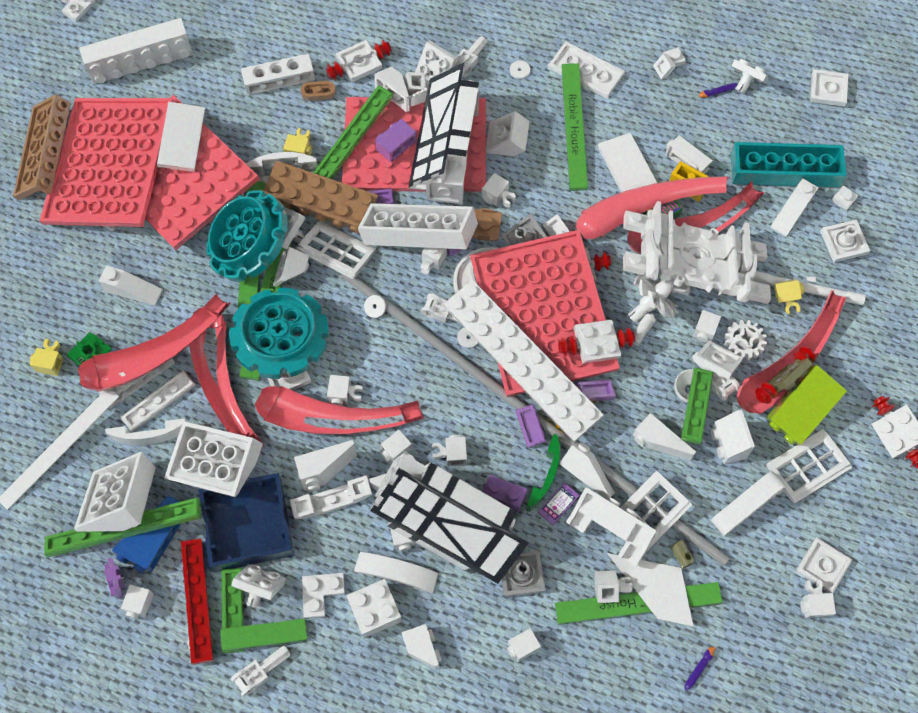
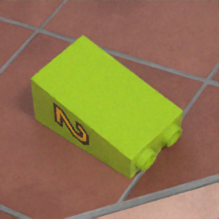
M811 365L807 369L808 373L805 376L794 381L796 384L787 390L766 418L770 422L768 425L776 432L780 430L785 435L783 438L791 445L794 443L801 445L847 392L845 388L818 365Z

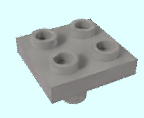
M532 214L526 216L501 235L508 246L547 237Z
M539 550L522 552L502 578L504 597L545 592Z

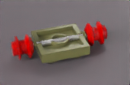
M800 347L799 352L794 353L795 363L786 365L768 383L763 382L761 388H756L755 393L758 401L770 404L772 399L777 397V393L783 389H791L796 384L794 381L805 376L808 373L807 369L816 360L814 351L809 347Z

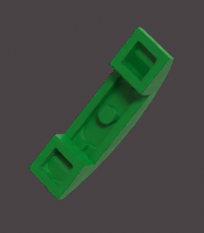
M553 434L547 450L546 457L553 460L542 490L536 487L533 488L526 511L531 512L543 501L553 485L560 458V445L557 434Z

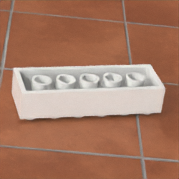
M181 18L79 48L84 65L93 84L104 83L107 80L120 78L127 74L137 73L147 68H154L157 65L170 63L174 60L193 55Z
M371 203L358 230L364 245L467 249L478 222L473 207Z

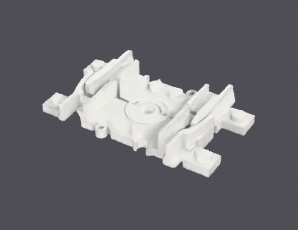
M660 201L656 202L653 210H648L647 215L630 211L625 212L623 229L641 233L643 241L641 243V255L627 251L623 255L624 271L641 275L646 273L648 278L653 279L659 267L660 279L667 281L673 279V283L677 287H681L685 283L688 286L705 289L708 293L711 292L712 288L718 290V295H737V300L741 302H748L749 300L765 304L770 302V285L752 281L755 277L757 261L765 262L767 259V247L764 243L750 240L749 223L745 222L740 231L741 239H739V232L735 231L733 225L730 226L726 234L718 235L719 232L715 228L706 230L687 225L685 222L679 227L675 224V220H673V211L670 210L668 215L661 213Z

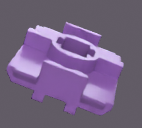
M107 558L108 563L104 564V571L111 596L117 595L121 599L123 596L122 588H125L123 583L126 582L123 580L125 577H122L118 565H115L114 560Z

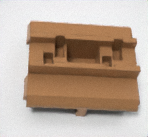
M475 209L474 212L478 224L472 238L478 239V241H498L502 213L493 209Z

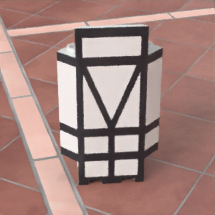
M465 62L429 80L408 188L426 190L427 200L463 205L467 150L473 117L479 115V82L462 80Z
M404 453L392 462L375 494L377 498L370 509L371 512L388 521L387 527L470 574L478 572L499 584L529 544V542L508 531L512 529L516 522V519H514L516 511L430 462L424 466Z

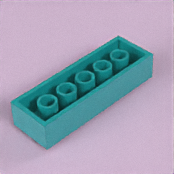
M735 142L730 153L732 184L748 185L752 181L753 185L798 186L800 181L805 179L817 187H841L847 176L844 145Z

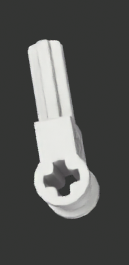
M483 36L479 37L468 51L463 49L456 56L455 66L465 62L464 78H467L478 62L477 55L487 44V40Z
M435 294L427 295V302L420 310L424 316L446 323L447 318L460 323L444 307V303L447 300Z
M696 352V353L692 356V360H693V361H694L696 355L698 354V352ZM696 363L701 369L711 371L710 369L702 368L698 363ZM713 372L711 388L722 401H726L730 394L738 391L740 385L732 376L730 379H727Z
M282 646L260 664L254 660L244 669L237 672L231 678V681L237 684L242 692V697H246L269 679L266 674L290 657L291 654L285 646Z

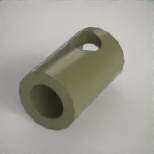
M684 540L670 546L682 569L695 563Z

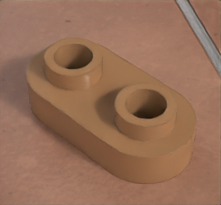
M330 81L307 82L300 89L302 97L308 101L328 100L336 94L335 85Z

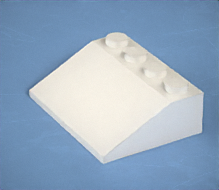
M183 421L164 479L236 497L256 465L263 443L251 437Z
M142 451L92 473L74 528L77 532L124 531L134 528L141 523L156 468Z

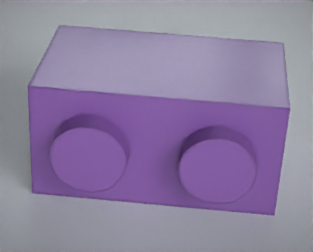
M403 119L394 122L388 130L380 133L375 139L376 150L390 163L417 142L416 131Z
M489 475L482 492L519 514L527 489Z

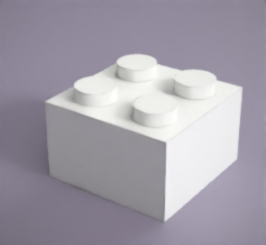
M385 579L346 595L363 638L402 622Z

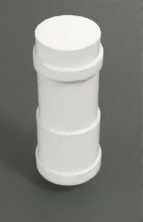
M646 313L635 329L634 345L638 346L653 324H655L656 319L653 313Z

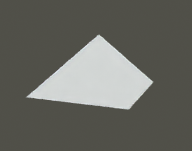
M607 553L623 575L631 578L633 588L657 619L693 626L682 569L680 567L641 560L636 567L618 555Z

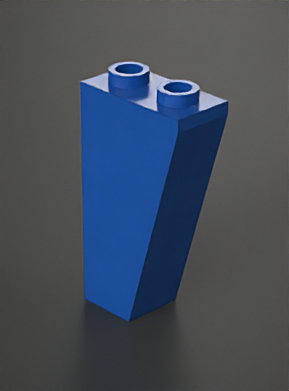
M168 496L156 508L180 501ZM181 524L123 538L112 549V552L117 555L115 559L124 564H127V562L134 564L133 568L143 574L145 571L152 573Z

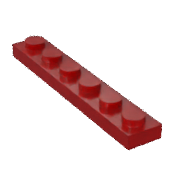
M199 538L181 541L191 664L197 665L214 662L203 540Z

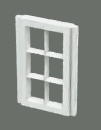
M321 221L316 223L296 248V250L309 255L310 258L351 279L356 278L376 252L375 248L364 245L363 242ZM321 232L332 239L327 243L315 236ZM313 240L325 247L318 251L308 246V244ZM337 240L348 247L343 251L331 244ZM329 248L341 254V256L336 260L324 253ZM353 248L363 253L364 256L359 259L348 252ZM347 257L357 262V264L352 268L342 263L341 260Z
M823 429L806 439L801 445H796L766 464L769 472L773 471L786 486L784 492L793 504L852 468L850 462ZM824 442L830 451L817 458L811 449ZM808 452L814 461L800 468L795 459ZM833 454L839 463L826 470L820 461ZM791 462L797 471L784 479L778 470ZM817 464L823 473L810 481L804 474V471ZM800 474L806 484L793 491L787 482Z
M657 471L620 507L624 511L629 508L635 512L634 509L646 499L653 507L642 518L638 515L637 519L647 524L645 520L656 509L664 516L653 528L658 532L647 548L648 550L692 506ZM660 484L668 492L656 503L648 495ZM672 495L679 503L667 514L660 505Z

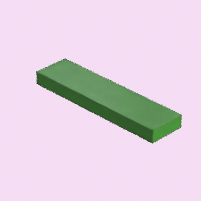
M697 367L693 369L681 440L699 445L702 443L713 371Z
M242 568L222 570V629L244 626L243 590L231 586L233 578L243 570ZM244 649L223 651L222 653L244 652Z
M305 619L220 629L222 652L307 641Z

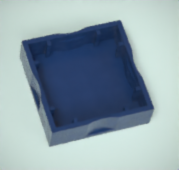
M279 473L246 480L236 497L202 488L199 489L202 517L206 526L205 540L209 568L213 573L220 572L223 569H234L247 566L248 564L253 565L294 556L283 484Z

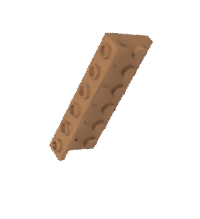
M57 94L34 105L32 108L13 198L21 200L38 191L48 195L52 193L70 109V102Z
M275 161L263 191L277 198L284 207L290 210H297L299 214L308 216V214L315 216V219L321 222L330 221L332 225L339 228L347 227L351 232L359 234L358 227L370 204H376L378 200L377 194L279 161Z

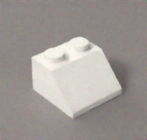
M516 111L491 121L488 130L486 153L515 156L525 152L530 121Z
M738 410L715 421L712 426L711 437L717 442V454L724 464L747 459L755 445L742 410Z

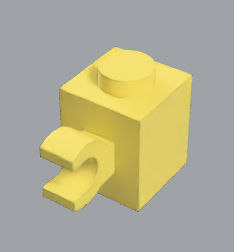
M298 128L296 136L287 135L283 147L284 152H296L311 156L310 130H307L305 135H301V128Z
M798 279L773 283L776 301L778 303L785 302V312L790 314V306H795L796 312H800V306L794 300L802 299L801 294H804L803 284L799 283Z
M45 339L43 342L45 349L36 348L35 353L31 355L30 366L35 372L58 376L64 360L60 353L57 352L60 348V343L55 340L54 345L50 347V340Z

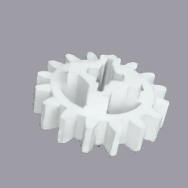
M740 320L739 324L734 322L731 327H728L727 333L724 336V339H726L724 346H729V351H733L743 358L746 357L750 361L752 356L756 359L759 353H763L767 344L764 340L767 336L761 334L763 328H756L757 323L751 325V321L748 320L744 324L743 320Z

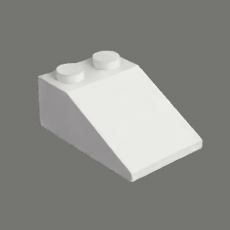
M353 440L294 457L305 491L313 492L319 490L320 486H324L357 456Z

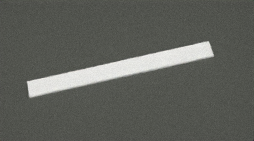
M112 389L105 390L0 496V503L7 510L11 508L119 396Z

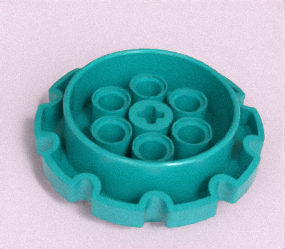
M260 190L249 191L246 196L239 195L227 203L214 218L208 235L207 256L211 258L209 262L211 268L218 275L234 282L245 281L248 275L254 278L267 269L280 253L284 244L285 234L287 233L288 219L287 215L282 213L284 210L283 204L271 194H266Z
M278 288V291L275 293L270 292L269 289L261 291L250 297V304H242L232 318L235 327L230 328L229 338L233 351H238L236 353L237 360L250 372L257 369L259 375L264 378L280 379L284 373L289 374V377L299 375L309 369L308 363L310 361L317 362L327 347L324 338L329 337V326L326 315L321 314V305L308 294L301 297L296 289Z

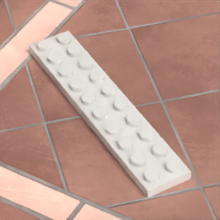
M473 280L469 281L444 303V307L574 443L603 418L604 415Z

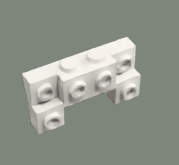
M586 487L566 523L584 534L593 521L627 541L618 556L637 567L658 531L637 519L638 514L629 508L626 511L619 508L620 503L611 497L609 500H606Z

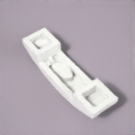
M296 152L271 153L246 163L258 176L265 175V169H272L275 161L291 166H299L300 169L306 171H315L318 167L316 158Z
M185 418L165 421L164 429L130 433L126 426L105 430L110 439L120 443L151 445L178 436L183 421H187Z
M367 475L347 481L348 484L312 496L307 494L291 499L290 503L294 519L321 515L368 498L372 495Z
M360 552L354 570L356 573L370 577L376 576L413 586L414 589L433 593L438 577L437 572L427 568L365 552Z

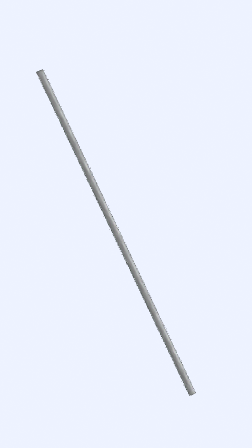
M341 273V277L367 297L372 295L381 296L357 277L351 279ZM382 297L386 302V311L508 404L516 410L527 406L515 396L506 397L505 390L501 385ZM538 414L544 431L552 437L553 434H557L559 442L568 449L575 444L566 434ZM596 458L606 478L630 496L638 490V488ZM646 499L641 502L649 510L653 507ZM657 509L653 512L659 518H664ZM679 519L671 526L723 566L730 559Z

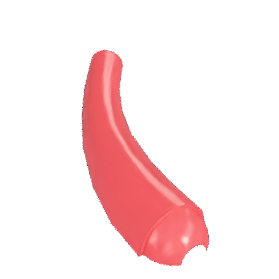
M724 176L680 179L626 190L602 199L583 210L576 222V229L580 230L584 239L603 237L624 223L626 211L641 214L654 208L657 201L664 204L680 198L701 194L727 193V180L729 178Z
M751 181L739 194L724 204L701 214L673 220H675V224L679 227L685 222L687 225L701 228L722 217L743 200L748 203L731 219L716 228L720 232L750 209L764 192L755 190ZM629 231L627 236L628 245L634 252L641 254V243L643 241L641 233Z
M831 290L818 318L798 344L776 362L744 379L737 391L738 404L744 411L761 414L780 401L787 390L783 389L777 393V397L772 399L770 404L758 401L755 390L758 387L761 388L763 382L768 383L786 365L795 363L794 353L799 352L800 347L811 348L815 353V357H818L837 322L846 297L838 296L834 293V290Z
M215 294L200 311L169 332L136 346L93 356V358L86 360L78 368L80 384L86 389L101 392L123 386L149 374L177 356L194 342L221 316L231 303H225ZM124 372L125 376L122 377L119 373Z
M202 307L199 308V309H197V310L193 313V315L196 314L198 311H200V310L202 309ZM221 314L209 327L216 330L217 385L209 371L204 353L206 331L189 345L194 370L207 400L227 431L254 438L262 443L241 413L230 386L226 364V322H224L223 315Z
M283 386L263 388L255 402V408L264 418V421L286 429L314 434H351L376 431L424 418L418 400L393 407L373 409L349 408L321 402ZM402 415L404 420L392 424L355 429L324 428L303 423L305 417L337 420H373Z

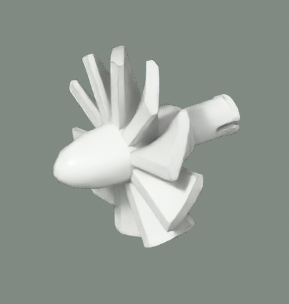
M639 274L634 279V285L639 288L640 295L643 297L639 301L640 304L628 314L631 316L630 318L637 323L647 312H652L657 307L663 317L667 315L670 319H673L674 315L678 314L679 311L675 308L677 304L667 298V296H669L674 288V280H662L658 283L648 278L646 274Z

